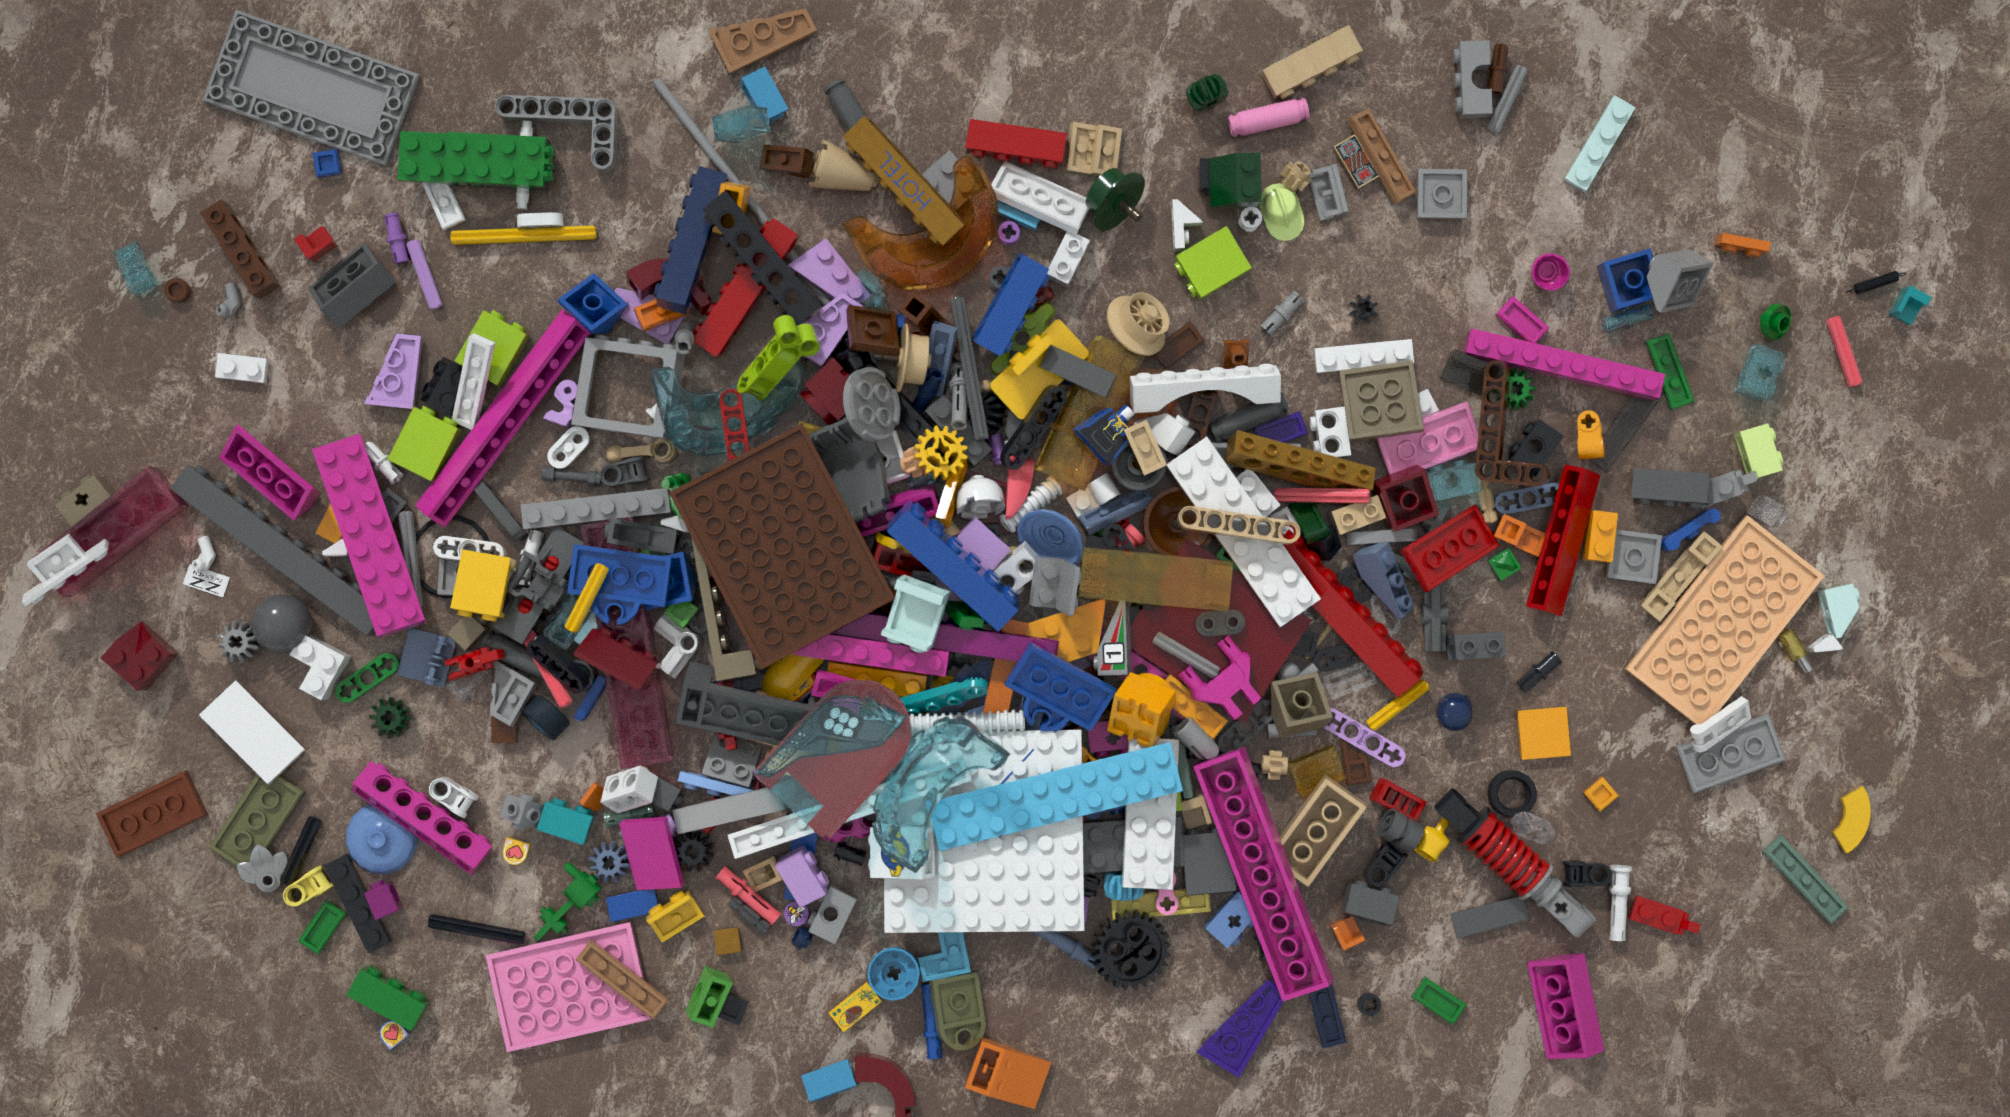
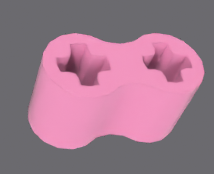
M1173 872V889H1174V885H1175V883H1176V875H1175V873ZM1158 889L1155 906L1163 915H1171L1178 908V900L1173 890ZM1164 897H1168L1170 901H1173V904H1169V909H1165L1163 905H1160V902L1164 901Z

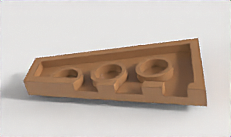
M807 9L782 13L765 19L759 18L742 24H731L728 27L719 29H708L730 75L817 33V29Z

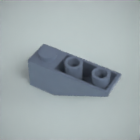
M1389 542L1367 544L1353 555L1361 578L1398 619H1402L1414 608Z

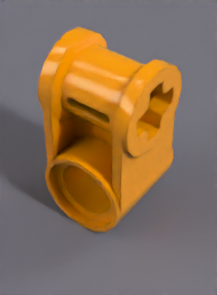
M1584 411L1577 419L1579 460L1605 458L1604 439L1599 416L1593 411ZM1588 420L1593 421L1591 428L1586 427Z

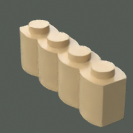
M1350 25L1285 59L1270 65L1261 74L1274 99L1281 97L1284 100L1295 94L1294 89L1303 86L1305 89L1317 82L1315 78L1323 74L1326 78L1336 73L1338 66L1344 63L1346 66L1354 64L1360 60L1359 55H1361L1363 50Z

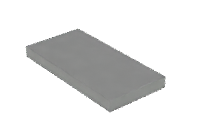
M1769 714L1750 719L1704 752H1696L1693 749V740L1675 747L1691 793H1697L1786 760Z

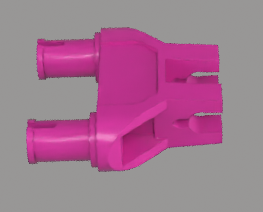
M1227 635L1216 645L1228 657L1230 665L1208 683H1203L1191 665L1178 676L1192 691L1191 698L1193 700L1218 704L1232 720H1235L1243 713L1230 697L1240 691L1251 705L1257 703L1261 697L1249 683L1250 655L1248 652H1242L1230 638V635Z

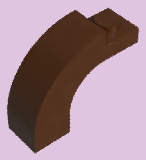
M915 291L911 292L898 309L900 314L909 323L929 338L932 324L935 321L953 326L934 309L932 304ZM956 338L953 357L961 362Z

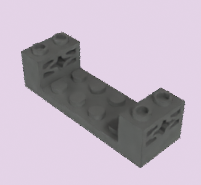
M690 661L683 684L676 723L778 745L821 698L812 696L810 693L808 704L713 684L711 681L714 666ZM826 701L806 721L812 724L816 732L799 750L822 754L825 739H820L806 748H802L817 736L827 735L821 730L817 721H819L820 710L833 707L831 703H834V701ZM810 726L807 727L809 730L801 728V732L804 731L808 736L815 731ZM803 735L801 738L800 736H794L793 738L802 744V741L804 742L808 736H805V738ZM788 743L784 746L787 748L789 747L791 749H795V746H797V744L794 743L793 745H791Z

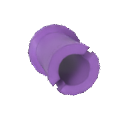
M1002 433L994 434L987 438L992 449L993 458H991V462H994L995 466L1002 465L1000 454L1005 447Z

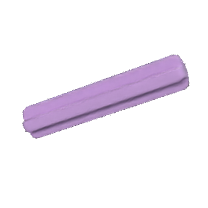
M417 239L407 242L406 246L427 304L431 310L438 309L443 306L421 243Z

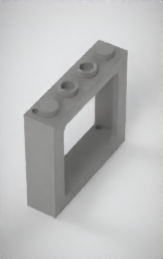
M595 335V338L586 337L571 425L672 441L686 354L678 353L675 345L663 344V348L655 347V343L641 341L640 345L632 344V340L626 338H618L616 342L609 341L610 337L604 335ZM599 350L663 359V369L652 425L647 426L587 416Z

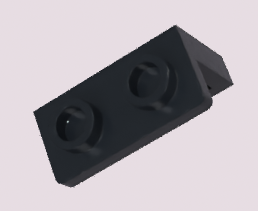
M445 357L439 360L433 368L434 375L432 379L424 385L421 391V395H423L421 400L453 416L463 366Z

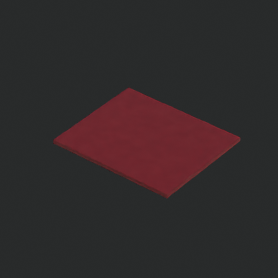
M1187 539L1157 585L1162 596L1160 607L1153 611L1142 608L1131 624V649L1184 683L1178 675L1190 665L1152 643L1155 635L1161 632L1220 668V673L1230 665V660L1216 644L1227 635L1202 636L1195 628V620L1203 612L1237 610L1244 616L1245 625L1241 632L1230 635V638L1242 652H1248L1250 655L1249 683L1259 696L1262 697L1312 620L1300 613L1279 628L1241 573L1216 558V556L1198 544ZM1156 594L1150 595L1145 604L1156 605L1155 600L1158 596ZM1234 617L1228 620V624L1231 627L1237 624V620ZM1206 619L1203 622L1204 627L1210 629L1212 621ZM1192 667L1203 683H1208L1212 680V678ZM1238 691L1230 698L1243 713L1237 719L1245 723L1257 703L1251 705L1242 693Z

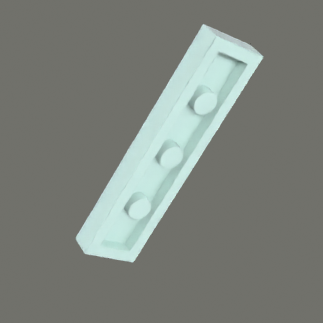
M1615 95L1612 97L1565 176L1564 181L1583 192L1587 191L1636 107Z

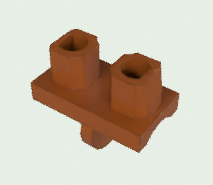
M1248 339L1241 341L1224 340L1222 368L1232 369L1236 366L1248 365L1250 344Z

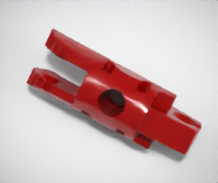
M484 647L444 661L445 666H453L458 663L460 672L457 671L448 675L449 680L454 681L494 668L493 662L504 659L505 654L503 649L490 651L489 647Z

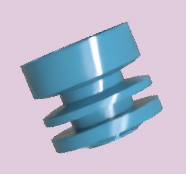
M895 946L885 948L877 953L869 964L867 973L869 985L883 999L893 1001L904 999L914 991L919 982V963L914 955L905 948ZM891 966L901 970L896 980L893 976L889 977L887 974L891 971Z

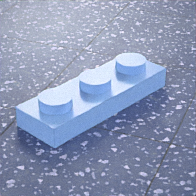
M684 770L680 771L678 781L684 782L683 787L697 790L698 786L707 789L706 793L715 796H721L722 793L732 796L754 790L753 788Z

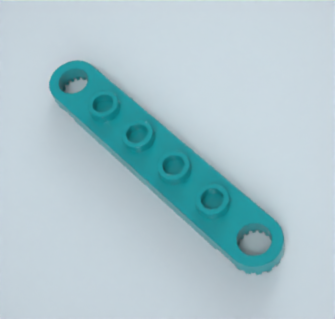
M972 677L970 679L967 678L961 683L958 681L901 697L898 700L902 704L907 716L911 714L918 716L919 713L938 711L941 707L959 705L963 701L983 696L988 692V684L986 679H978V677L973 679ZM877 705L874 708L880 711L873 708L869 709V707L859 711V716L862 718L864 716L871 718L872 715H875L876 718H879L880 715L887 717L884 713L895 717L896 714Z

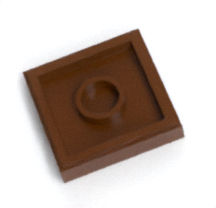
M848 305L846 315L849 348L897 356L899 353L896 313Z

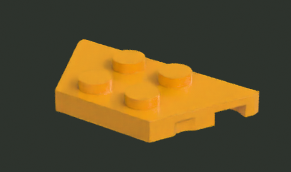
M1105 598L1077 607L1074 610L1073 616H1067L1061 612L1030 622L1027 626L1026 636L1059 641L1057 656L1067 662L1095 654L1100 643L1106 603Z

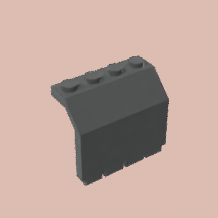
M847 417L809 434L855 523L867 519L868 514L872 517L887 510L886 503L890 502L883 455L876 442H869L859 437L850 426Z

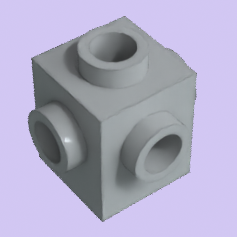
M507 793L500 817L511 821V826L520 830H526V827L537 828L544 805L536 802V797L527 793H522L521 796Z

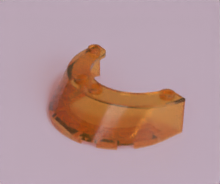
M972 152L958 159L953 165L954 190L949 204L968 226L948 245H942L941 243L937 245L928 236L930 231L927 228L909 234H895L876 227L864 216L854 217L842 224L863 262L877 278L902 290L927 289V291H931L959 281L979 265L981 257L994 241L999 210L994 189L982 165Z

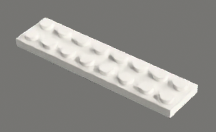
M1205 437L1167 464L1166 467L1195 507L1262 516L1208 437ZM1211 515L1207 519V524L1211 528H1218L1220 526V519L1215 515ZM1234 519L1232 528L1236 532H1242L1245 529V524L1241 519ZM1262 522L1257 525V532L1260 535L1266 536L1269 534L1270 529L1266 523ZM1214 534L1279 628L1321 599L1283 544Z

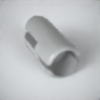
M1193 718L1184 719L1175 728L1174 735L1199 760L1212 759L1218 755V745Z

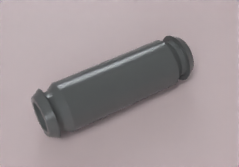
M837 79L827 85L824 91L825 95L828 94L830 104L847 131H849L863 116L867 115L850 88L844 85L845 81Z
M1281 392V402L1255 404L1252 402L1217 418L1214 423L1211 421L1208 426L1215 442L1222 443L1221 440H1229L1237 430L1247 432L1280 417L1283 412L1286 414L1289 407Z
M494 631L487 632L480 649L484 647H489L490 651L503 649L505 658L499 661L540 680H544L533 658L528 653L526 645H522L502 634H494ZM558 661L555 662L561 668V664Z

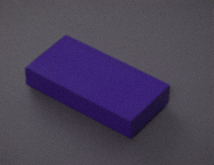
M1300 411L1254 428L1255 435L1283 443L1308 435Z

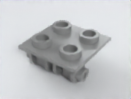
M715 732L701 774L749 788L753 781L752 772L755 770L763 743L736 737L738 749L728 751L725 739H719L717 732Z

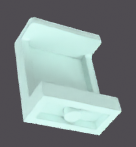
M902 575L896 581L894 589H897L887 625L882 629L881 635L887 637V640L891 643L909 645L910 649L915 652H927L934 646L950 591L913 577Z

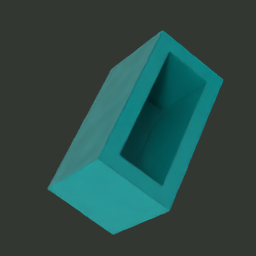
M555 797L553 801H545L536 830L582 845L586 844L596 815L590 813L591 809L580 805L573 808L567 806L568 801Z

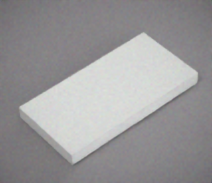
M1006 161L1003 162L987 192V195L1074 235H1077L1089 211L1085 203L1086 197Z
M237 681L233 682L199 714L268 785L305 751Z

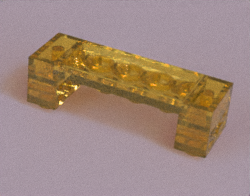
M1083 547L1082 580L1079 587V597L1229 612L1233 561Z

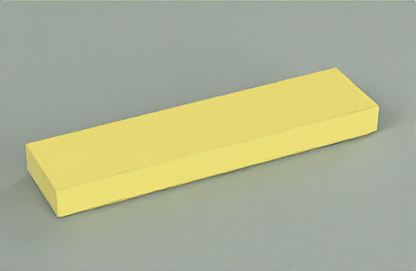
M1185 888L1173 889L1174 895L1178 900V908L1171 915L1211 912L1209 894L1185 896ZM1158 891L1144 892L1143 896L1137 900L1120 901L1111 899L1113 921L1116 920V912L1124 917L1126 909L1131 913V916L1135 909L1140 912V915L1147 912L1149 917L1168 915L1160 913L1155 906V898ZM1164 897V901L1160 902V905H1163L1165 909H1169V904H1173V901H1170L1168 897Z

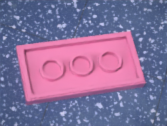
M1466 401L1423 417L1424 432L1376 439L1388 475L1414 465H1418L1426 470L1476 451L1478 429L1469 402Z

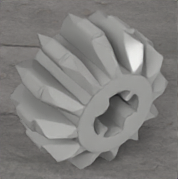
M233 621L231 627L227 625L223 627L226 634H218V638L223 639V643L217 644V647L225 648L221 655L223 657L230 655V662H236L237 659L240 662H246L247 657H255L252 649H260V646L255 644L257 640L253 636L252 627L248 629V622L239 624L238 621ZM236 638H242L243 641H240V643H243L242 646H236L235 643L238 642Z

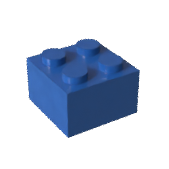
M1651 248L1605 261L1597 266L1611 313L1653 301L1647 280L1650 270L1649 264L1653 259Z

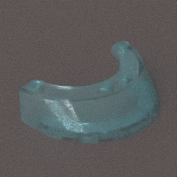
M799 360L781 381L774 386L773 390L764 400L759 401L755 396L748 393L742 394L749 439L761 432L766 434L779 423L777 418L783 411L791 408L797 397L804 370ZM672 368L652 369L651 384L664 432L672 444L683 452L686 450L692 451L698 456L727 453L719 400L721 393L726 389H737V383L716 392L694 393L687 391L678 384L676 373ZM727 393L724 401L728 406L733 407L737 405L738 397L734 393ZM732 417L728 421V426L731 430L738 431L741 429L742 423L740 419ZM733 443L732 451L744 447L743 443Z
M957 716L955 719H950L949 717L941 718L934 721L933 727L926 732L924 730L919 731L908 742L907 749L899 763L891 771L890 768L887 770L884 776L887 782L883 791L877 793L873 811L877 815L876 822L872 823L875 839L884 853L912 872L917 873L928 861L927 835L929 823L937 804L941 801L947 789L969 771L979 768H986L992 771L997 770L1006 763L1010 753L974 723L961 716Z

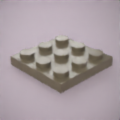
M1413 360L1339 371L1350 442L1424 432Z

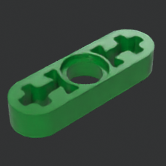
M383 653L336 686L335 695L337 699L344 703L356 701L398 671L399 657L394 653ZM385 658L388 660L393 659L394 662L391 664L392 670L385 668L379 673L373 667L375 664L377 668L382 667L385 664ZM365 671H371L374 674V681L370 685H366L362 681V674ZM358 684L363 689L362 691H360V688L352 690L350 692L351 698L342 694L345 691L344 686L352 687Z

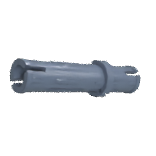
M1030 931L1069 954V958L1072 960L1077 959L1092 970L1095 968L1093 963L1098 959L1091 956L1092 951L1082 946L1083 943L1079 940L1076 942L1059 931Z

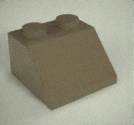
M1318 672L1271 682L1272 717L1279 738L1325 728L1333 718Z

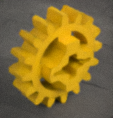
M935 426L932 433L929 429L925 430V437L919 435L917 441L920 444H915L913 449L919 453H916L913 458L914 460H920L917 468L921 469L924 467L926 469L925 476L931 472L933 473L934 480L937 479L938 475H942L943 480H946L948 473L954 477L957 474L956 469H963L964 465L962 462L966 461L968 456L962 453L966 452L968 448L965 445L961 446L964 438H956V430L949 433L948 426H945L943 431H939L938 426ZM930 440H933V442H932V445H933V446L927 448L926 450H924V449H925V445H926ZM938 447L942 453H945L943 458L940 453H936ZM956 456L955 462L948 466L949 458Z

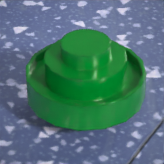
M1775 303L1763 312L1760 317L1762 334L1766 338L1773 340L1781 339L1786 334L1791 325V311L1788 306Z

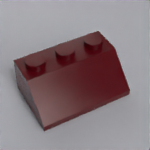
M601 626L600 630L592 628L573 655L639 691L648 690L662 665L661 662L657 661L658 656L647 650L643 653L636 650V644L625 638L622 641L614 638L615 633Z

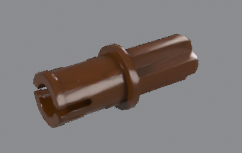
M1505 44L1494 45L1492 64L1488 68L1490 70L1488 89H1492L1494 94L1503 93L1505 72H1508L1506 63L1509 47Z

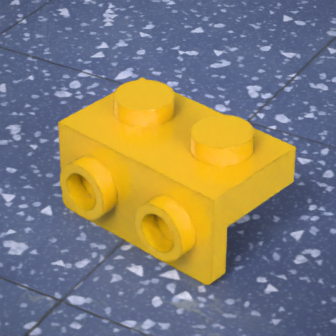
M682 890L675 893L669 898L670 902L664 906L658 904L648 911L649 915L646 916V921L652 926L662 943L704 917L703 912L689 890L685 893Z

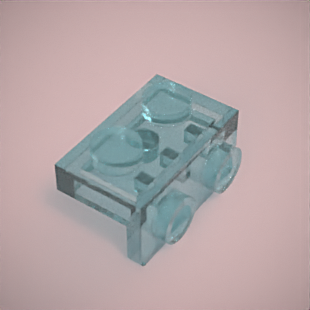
M862 268L856 274L857 278L871 293L863 304L867 308L879 309L886 301L884 299L886 292L881 286V279L874 271L870 270L867 272Z

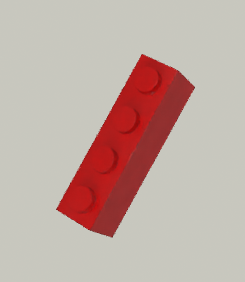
M970 119L966 152L975 158H984L985 155L994 156V160L1008 162L1009 159L1018 160L1019 164L1033 165V162L1043 163L1042 166L1045 168L1057 169V166H1062L1067 133Z

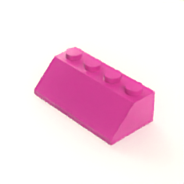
M238 424L234 427L219 459L293 521L310 510L320 492Z
M1585 953L1564 954L1527 962L1546 1058H1589L1604 1051Z

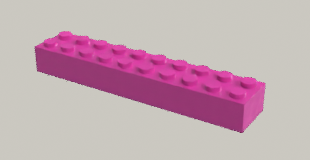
M1245 746L1199 762L1194 766L1195 773L1282 1001L1329 987L1334 980Z

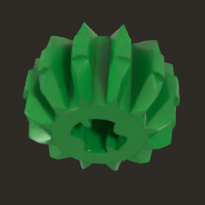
M1512 369L1510 373L1507 408L1512 404L1513 411L1518 410L1519 404L1521 407L1526 408L1528 406L1526 400H1534V396L1529 393L1536 391L1535 386H1529V383L1534 379L1530 377L1525 380L1526 371L1524 370L1519 376L1517 369ZM1517 385L1519 390L1517 393L1512 394L1510 390ZM1497 389L1493 390L1494 393H1500ZM1501 396L1497 397V402L1500 401Z

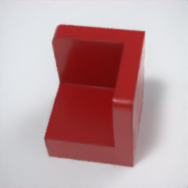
M323 226L308 236L300 234L294 239L307 259L312 262H316L338 246Z

